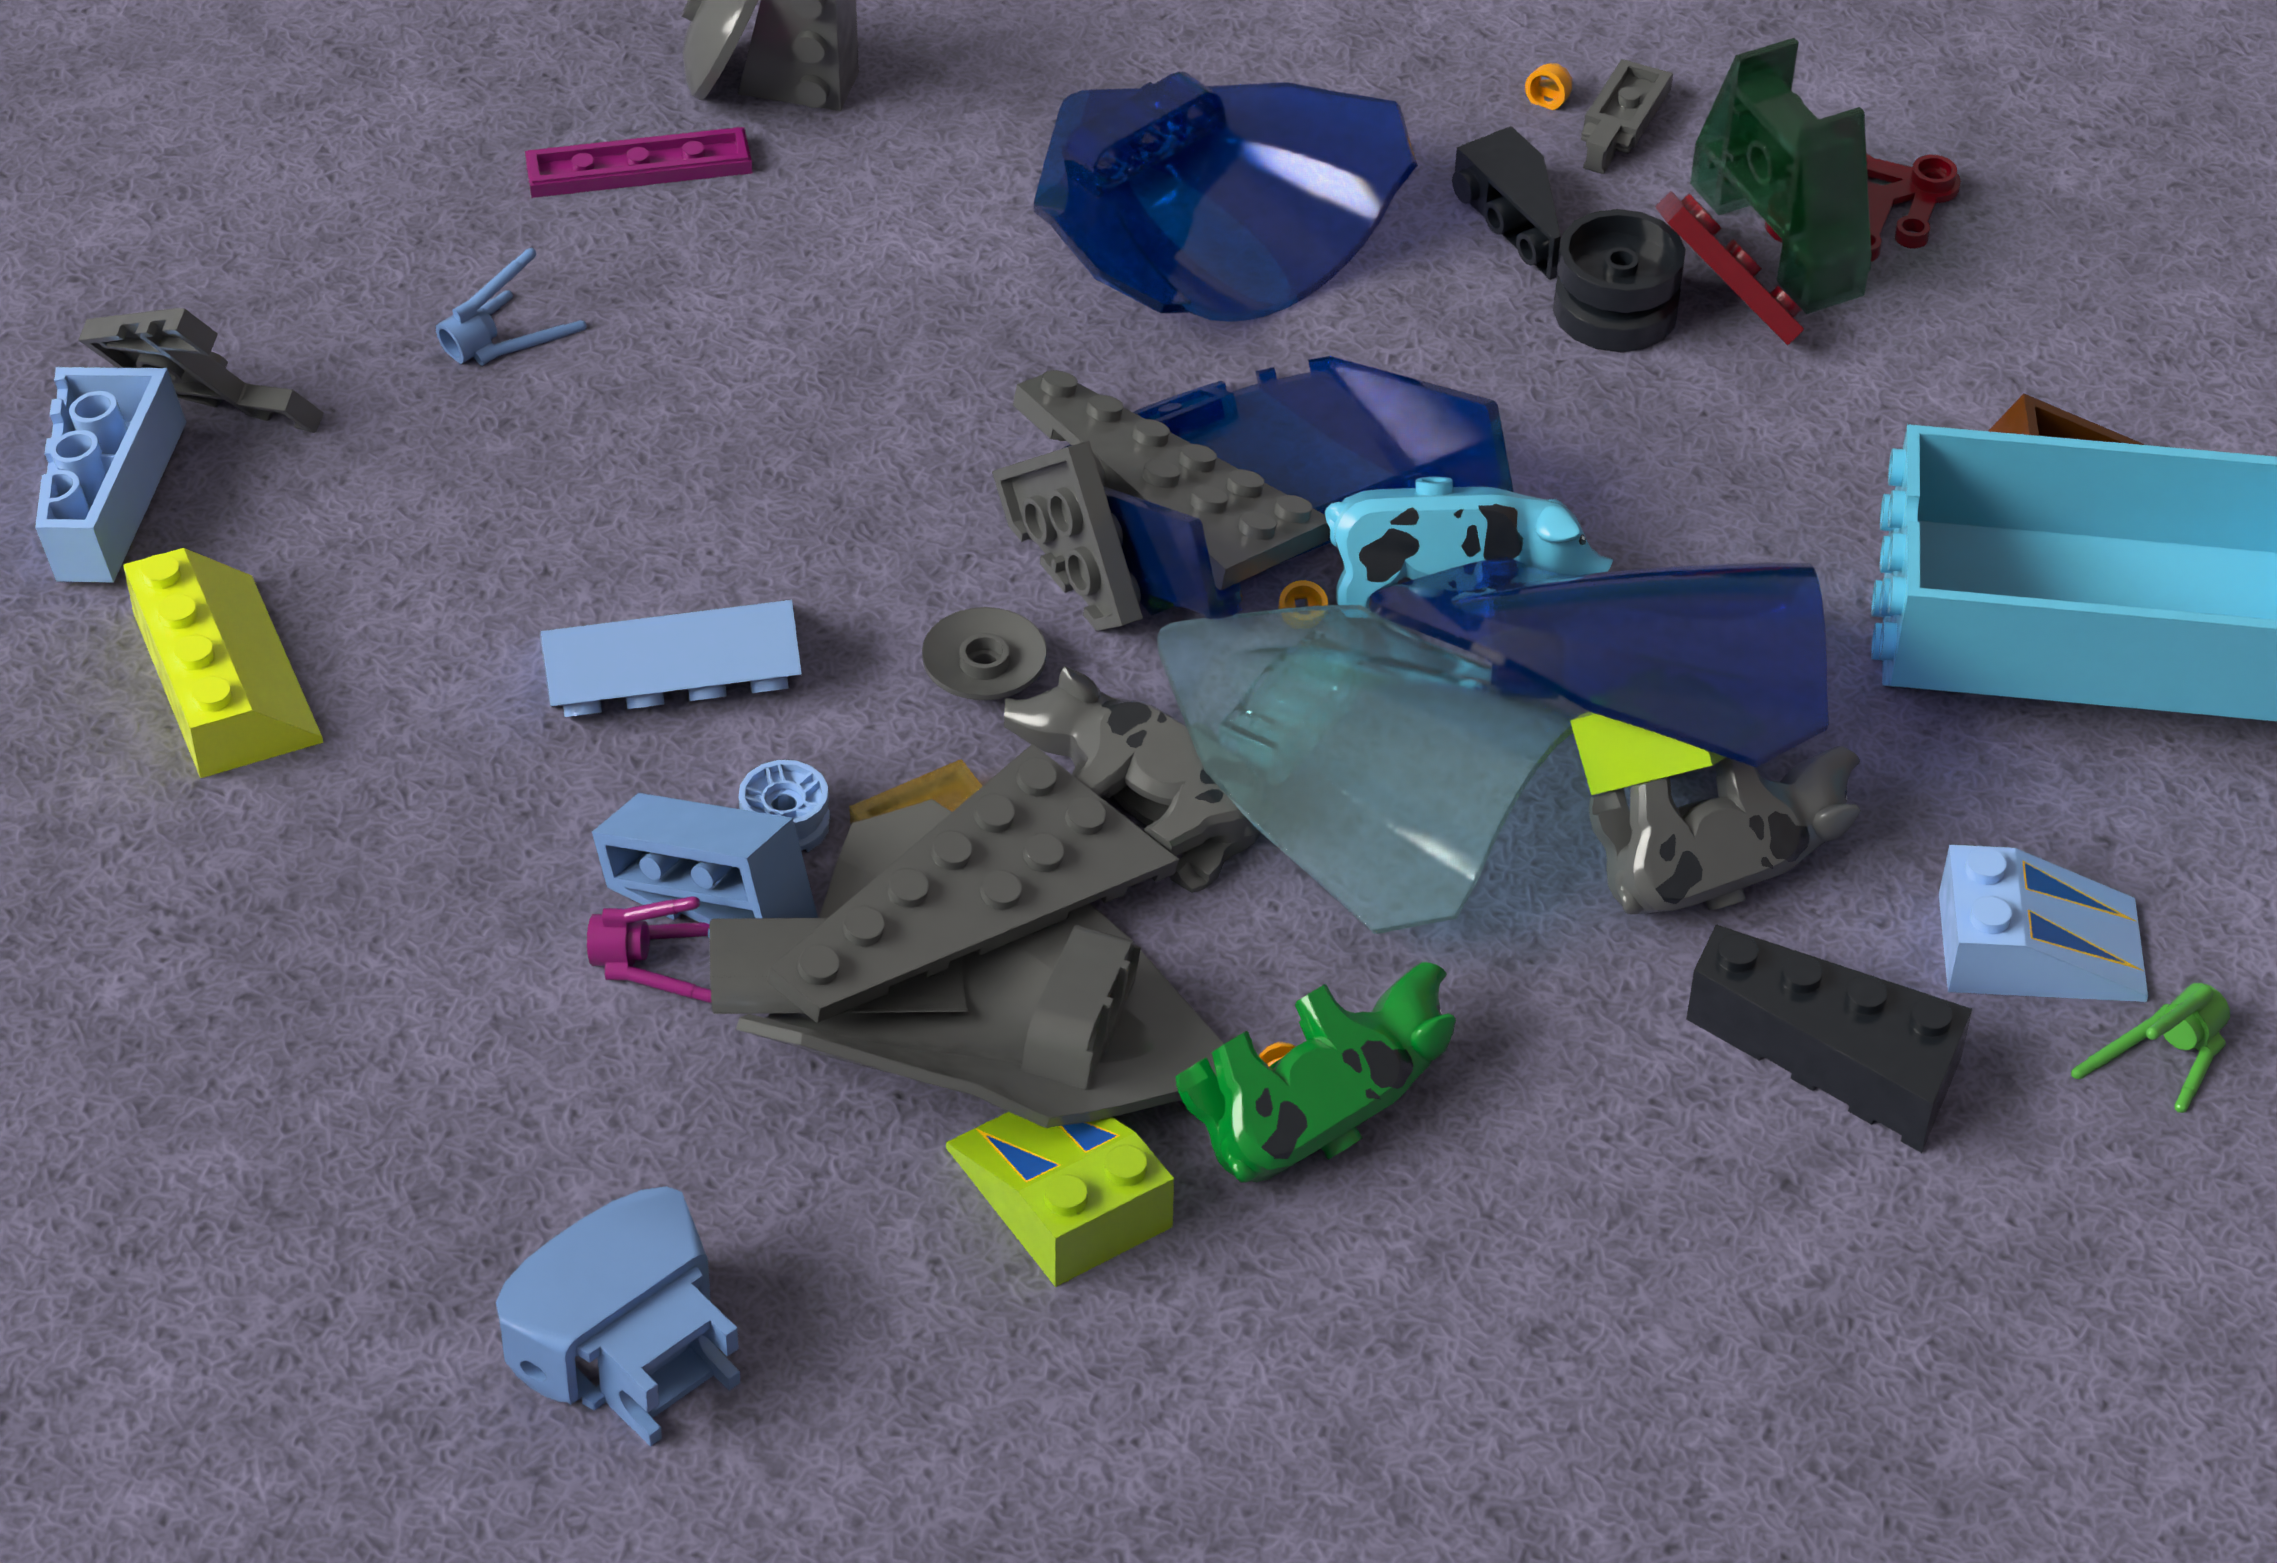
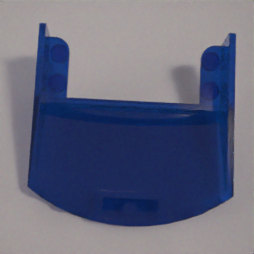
M1332 356L1308 360L1310 369L1308 373L1277 379L1275 368L1271 367L1255 371L1258 384L1228 392L1226 384L1223 381H1218L1158 401L1133 412L1144 419L1155 420L1165 424L1171 433L1191 444H1198L1212 449L1219 459L1238 469L1249 470L1259 474L1264 479V483L1281 492L1306 499L1312 504L1313 509L1325 514V510L1330 504L1342 502L1345 498L1362 491L1416 488V479L1422 477L1451 478L1453 480V487H1492L1514 492L1499 408L1496 401ZM1103 486L1110 511L1116 516L1122 528L1123 543L1121 547L1128 570L1138 582L1141 592L1140 603L1151 616L1174 606L1185 607L1204 614L1208 619H1223L1241 611L1240 603L1243 601V593L1240 583H1236L1221 591L1215 585L1203 524L1199 518ZM1329 536V541L1324 542V543H1322V544H1320V545H1318V546H1316V547H1314V548H1311V549H1309V550H1307V551H1305V552H1303V553H1301V554H1304V553L1309 552V551H1311V550H1313V549H1316V548H1318V547H1321V546H1323V545H1326V544H1328V543H1331L1330 536Z

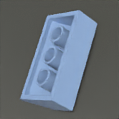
M792 600L540 632L550 706L563 705L564 717L601 713V700L626 697L627 709L664 705L663 692L688 689L689 701L726 697L725 684L750 681L752 693L789 689L787 676L802 674Z

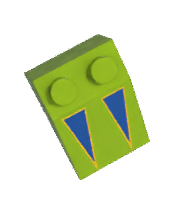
M1006 1112L946 1142V1149L1055 1287L1173 1227V1176L1135 1131L1113 1117L1045 1128L1011 1112Z

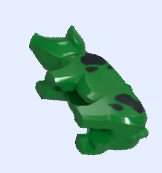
M1419 963L1400 977L1380 996L1372 1012L1353 1013L1344 1010L1334 999L1327 985L1324 984L1296 1001L1295 1007L1301 1018L1299 1024L1307 1041L1293 1048L1283 1058L1268 1066L1254 1050L1247 1030L1212 1052L1216 1074L1212 1070L1207 1057L1175 1076L1177 1090L1187 1110L1205 1124L1219 1164L1228 1173L1235 1176L1240 1183L1260 1182L1284 1172L1319 1149H1322L1329 1160L1363 1139L1356 1127L1397 1101L1429 1067L1433 1060H1436L1446 1051L1450 1043L1451 1037L1454 1034L1456 1018L1449 1013L1442 1015L1438 995L1440 983L1447 976L1445 970L1433 963Z

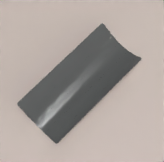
M828 918L712 919L709 923L710 984L713 1014L804 1013L768 983L770 967ZM962 957L950 961L948 969L927 978L921 973L890 986L888 994L843 1013L967 1012L969 1010L964 992Z

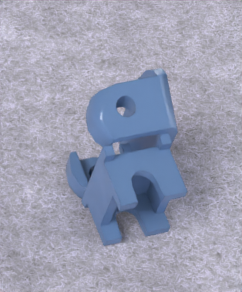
M667 1186L643 1189L616 1199L585 1216L525 1259L506 1280L496 1300L504 1361L518 1378L531 1389L558 1402H568L571 1405L582 1397V1404L592 1410H596L604 1403H607L650 1447L662 1439L661 1427L653 1419L655 1416L712 1376L716 1377L729 1391L740 1383V1371L723 1355L724 1353L728 1357L739 1349L738 1329L710 1301L708 1258L682 1191ZM576 1356L589 1363L597 1358L600 1381L597 1387L576 1367Z

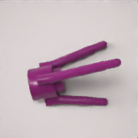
M697 897L672 899L631 908H604L602 914H592L587 930L588 959L592 966H605L606 980H628L691 999L694 998L712 1003L710 989L633 967L635 960L647 959L650 939L708 936L709 924L704 922L648 925L646 921H642L697 909L700 906V900Z

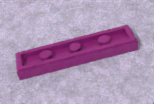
M745 127L525 151L531 198L752 174V160Z

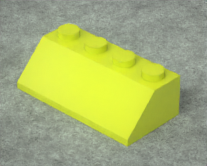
M186 548L123 564L134 617L200 778L323 743L320 730L252 575Z

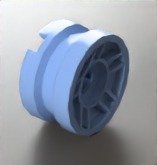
M776 760L761 764L753 769L741 782L738 797L739 809L793 818L801 850L806 849L809 852L822 843L829 832V791L823 775L814 767L796 760Z

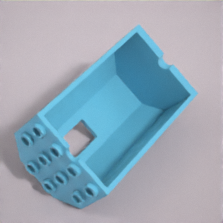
M1907 424L1903 449L1892 448L1890 454L1888 485L1896 487L1895 490H1892L1891 494H1883L1880 512V530L1889 531L1888 536H1883L1880 552V572L1885 573L1883 581L1875 580L1872 595L1871 615L1872 617L1883 618V623L1874 624L1871 646V659L1882 660V686L2277 722L2276 456Z

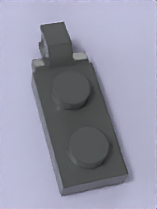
M1621 59L1585 115L1581 140L1586 142L1587 147L1586 161L1583 164L1584 169L1604 174L1614 159L1616 151L1628 154L1631 148L1636 146L1669 94L1672 87L1673 73Z

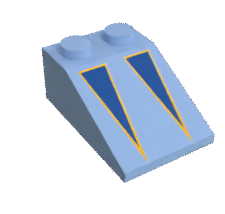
M1949 845L1939 891L1948 992L2147 1002L2148 991L2134 897L2017 848Z

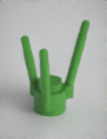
M2193 983L2183 990L2170 1004H2164L2152 1017L2074 1067L2071 1071V1076L2075 1079H2082L2148 1037L2151 1040H2156L2164 1035L2172 1046L2180 1050L2197 1049L2199 1051L2174 1106L2177 1112L2184 1113L2188 1110L2193 1097L2196 1095L2213 1058L2226 1045V1041L2219 1031L2230 1019L2229 1005L2222 994L2212 986L2203 983Z

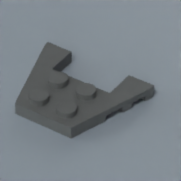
M184 308L87 319L78 341L116 368H168L177 397L180 399L215 408L218 407L222 400H227L247 416L269 421L274 413L282 414L295 422V428L312 433L317 431L324 412L293 389L247 384L226 369L228 361L221 355L211 351L218 333Z

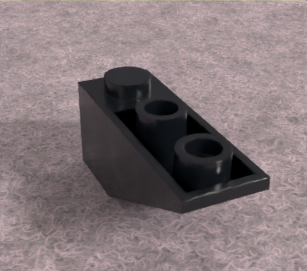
M1512 126L1457 147L1452 185L1458 199L1464 204H1471L1485 218L1492 232L1502 234L1515 246L1520 257L1527 265H1534L1549 280L1556 278L1561 234L1544 156Z

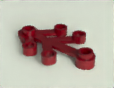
M1848 151L1841 156L1839 174L1824 171L1817 165L1801 164L1794 168L1791 179V188L1798 195L1813 197L1822 192H1827L1843 197L1812 206L1804 199L1796 196L1784 195L1776 197L1768 204L1765 229L1776 241L1795 243L1806 237L1811 228L1864 213L1858 229L1852 231L1848 236L1846 253L1857 262H1872L1880 255L1882 243L1880 235L1893 205L1913 199L1909 214L1897 221L1894 237L1896 242L1903 247L1911 249L1921 248L1928 242L1930 232L1929 220L1936 203L1948 202L1954 199L1959 193L1961 179L1957 173L1955 163L1940 155L1921 156L1910 167L1873 158L1863 151ZM1873 177L1891 183L1880 185L1868 182V180Z

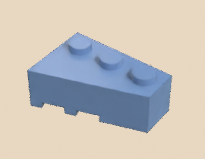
M638 793L592 831L607 888L642 905L695 896L700 900V906L697 909L666 916L672 920H675L681 914L707 924L712 919L818 918L794 820L791 817ZM710 928L708 929V937H709V938H710Z

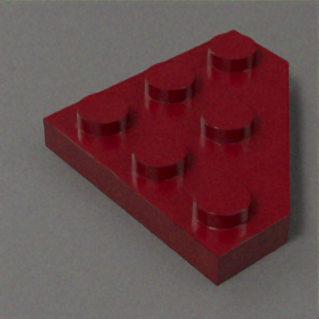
M1670 191L1655 206L1676 233L1787 345L1804 330L1794 318L1802 309L1779 285L1769 292L1756 279L1755 276L1762 268L1734 239L1725 246L1715 236L1722 227L1690 193L1680 200Z

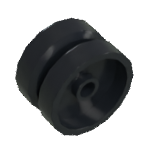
M1622 209L1596 211L1575 220L1562 233L1559 248L1558 277L1553 312L1559 327L1578 342L1595 349L1614 352L1642 350L1663 341L1675 328L1686 253L1680 236L1663 220L1638 211Z

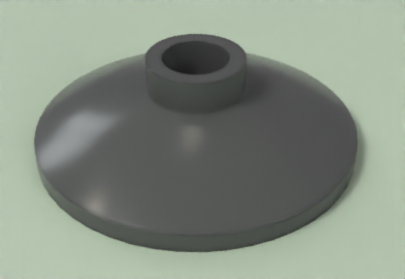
M993 607L969 608L946 616L930 629L922 647L923 666L930 679L943 690L972 700L1001 699L1023 691L1041 675L1047 657L1044 637L1030 620L1015 612Z

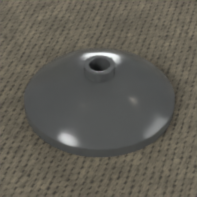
M758 0L687 1L681 17L691 22L685 35L682 54L686 84L691 96L702 101L709 94L731 57Z

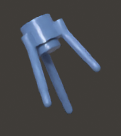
M526 249L473 297L454 308L452 316L436 325V334L441 346L459 364L474 357L483 366L498 356L560 339L587 328L585 321L579 320L496 344L492 343L491 339L497 336V328L491 315L513 298V293L505 290L495 298L489 299L536 257L535 249Z

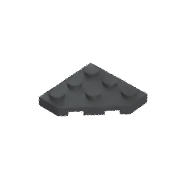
M1090 441L992 471L1008 526L1021 542L1031 538L1045 552L1044 555L1040 556V564L1064 593L1074 589L1076 593L1082 596L1089 605L1084 607L1083 616L1096 631L1122 626L1143 619L1139 606L1141 601L1140 588L1136 578L1128 570L1121 547L1123 543L1122 528L1116 516L1110 511L1103 488L1105 484L1104 469L1099 458L1093 454Z

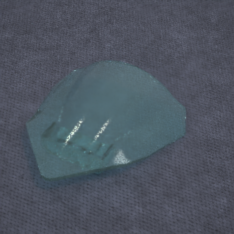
M1362 605L1295 607L1184 620L1164 626L1157 635V649L1160 660L1205 772L1256 829L1317 881L1374 934L1458 918L1477 884L1506 819L1523 790L1554 749L1568 736L1573 734L1570 720L1590 710L1588 703L1556 689L1425 641Z

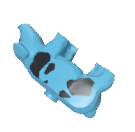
M1447 477L1416 479V488L1362 491L1345 498L1342 502L1330 504L1325 510L1326 522L1330 528L1331 543L1338 548L1344 565V570L1336 586V601L1338 603V610L1345 621L1372 620V613L1400 610L1397 599V584L1404 577L1429 584L1454 583L1458 608L1479 609L1480 615L1484 617L1514 616L1511 601L1518 577L1528 569H1535L1557 580L1599 582L1606 575L1613 562V559L1601 556L1590 547L1576 516L1557 499L1535 498L1492 487H1453V480Z

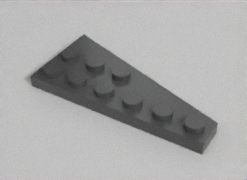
M1057 370L1046 371L1042 375L1021 382L1016 386L1013 406L1050 439L1067 441L1071 445L1090 441L1093 454L1099 458L1104 469V487L1153 531L1171 533L1179 540L1177 552L1189 563L1199 562V559L1211 569L1208 580L1220 591L1329 541L1330 528L1326 522L1325 514L1313 509L1312 504L1306 499L1295 495H1287L1264 483V479L1259 474L1234 467L1219 459L1212 449L1189 443L1171 433L1165 424L1155 420L1144 419L1124 408L1123 403L1118 399L1107 395H1099L1084 387L1069 373Z
M1031 744L771 966L768 983L816 1023H819L888 994L889 987L921 973L927 978L948 969L950 961L976 951L980 956L1068 919L1070 911L1099 899L1104 903L1117 899L1126 894L1127 887L1149 878H1153L1157 882L1172 876L1176 872L1179 859L1034 744Z

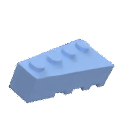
M56 367L54 382L57 387V397L52 399L50 417L53 423L52 437L46 439L45 456L48 461L47 474L42 475L35 528L56 582L114 583L186 425V420L168 368Z

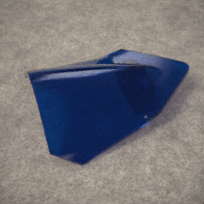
M1179 71L1154 84L1149 82L1141 86V88L1082 90L1070 94L1064 99L1059 109L1034 199V212L1052 226L1063 242L1096 280L1161 314L1191 313L1212 321H1245L1268 316L1296 304L1317 291L1340 272L1365 245L1381 222L1394 195L1418 164L1401 106L1396 101L1336 92L1290 82L1205 86L1187 72Z
M1503 557L1443 570L1381 589L1370 596L1369 609L1372 613L1487 659L1488 662H1492L1490 681L1491 685H1495V688H1498L1499 697L1558 700L1560 695L1592 713L1676 739L1756 768L1826 731L1829 725L1824 608L1818 576L1811 563L1761 562L1686 565L1572 575L1539 569L1520 561Z

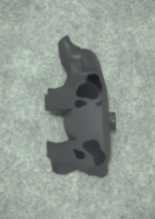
M1064 666L1059 676L1058 686L1038 696L1022 700L1005 698L1004 727L1044 752L1070 757L1075 765L1072 773L1075 778L1106 801L1113 797L1125 811L1143 824L1148 825L1144 828L1146 834L1174 856L1182 854L1183 857L1178 862L1175 874L1169 878L1191 893L1201 891L1212 884L1219 877L1224 862L1233 855L1255 844L1262 828L1276 815V806L1271 801L1265 799V785L1257 774L1242 761L1220 748L1218 741L1208 730L1200 726L1189 728L1167 713L1145 702L1113 698L1100 692V689L1092 679L1078 671Z
M1745 746L1715 764L1719 798L1700 800L1676 807L1671 795L1670 776L1631 786L1630 811L1626 802L1624 788L1590 797V821L1594 834L1606 851L1608 887L1613 897L1623 906V910L1627 914L1675 911L1706 901L1708 910H1714L1744 901L1746 899L1743 891L1744 887L1787 872L1826 841L1829 842L1837 839L1848 831L1861 812L1856 804H1847L1848 779L1851 771L1860 763L1859 757L1845 747L1836 746L1796 765L1780 782L1768 781L1760 775L1756 768L1751 748Z

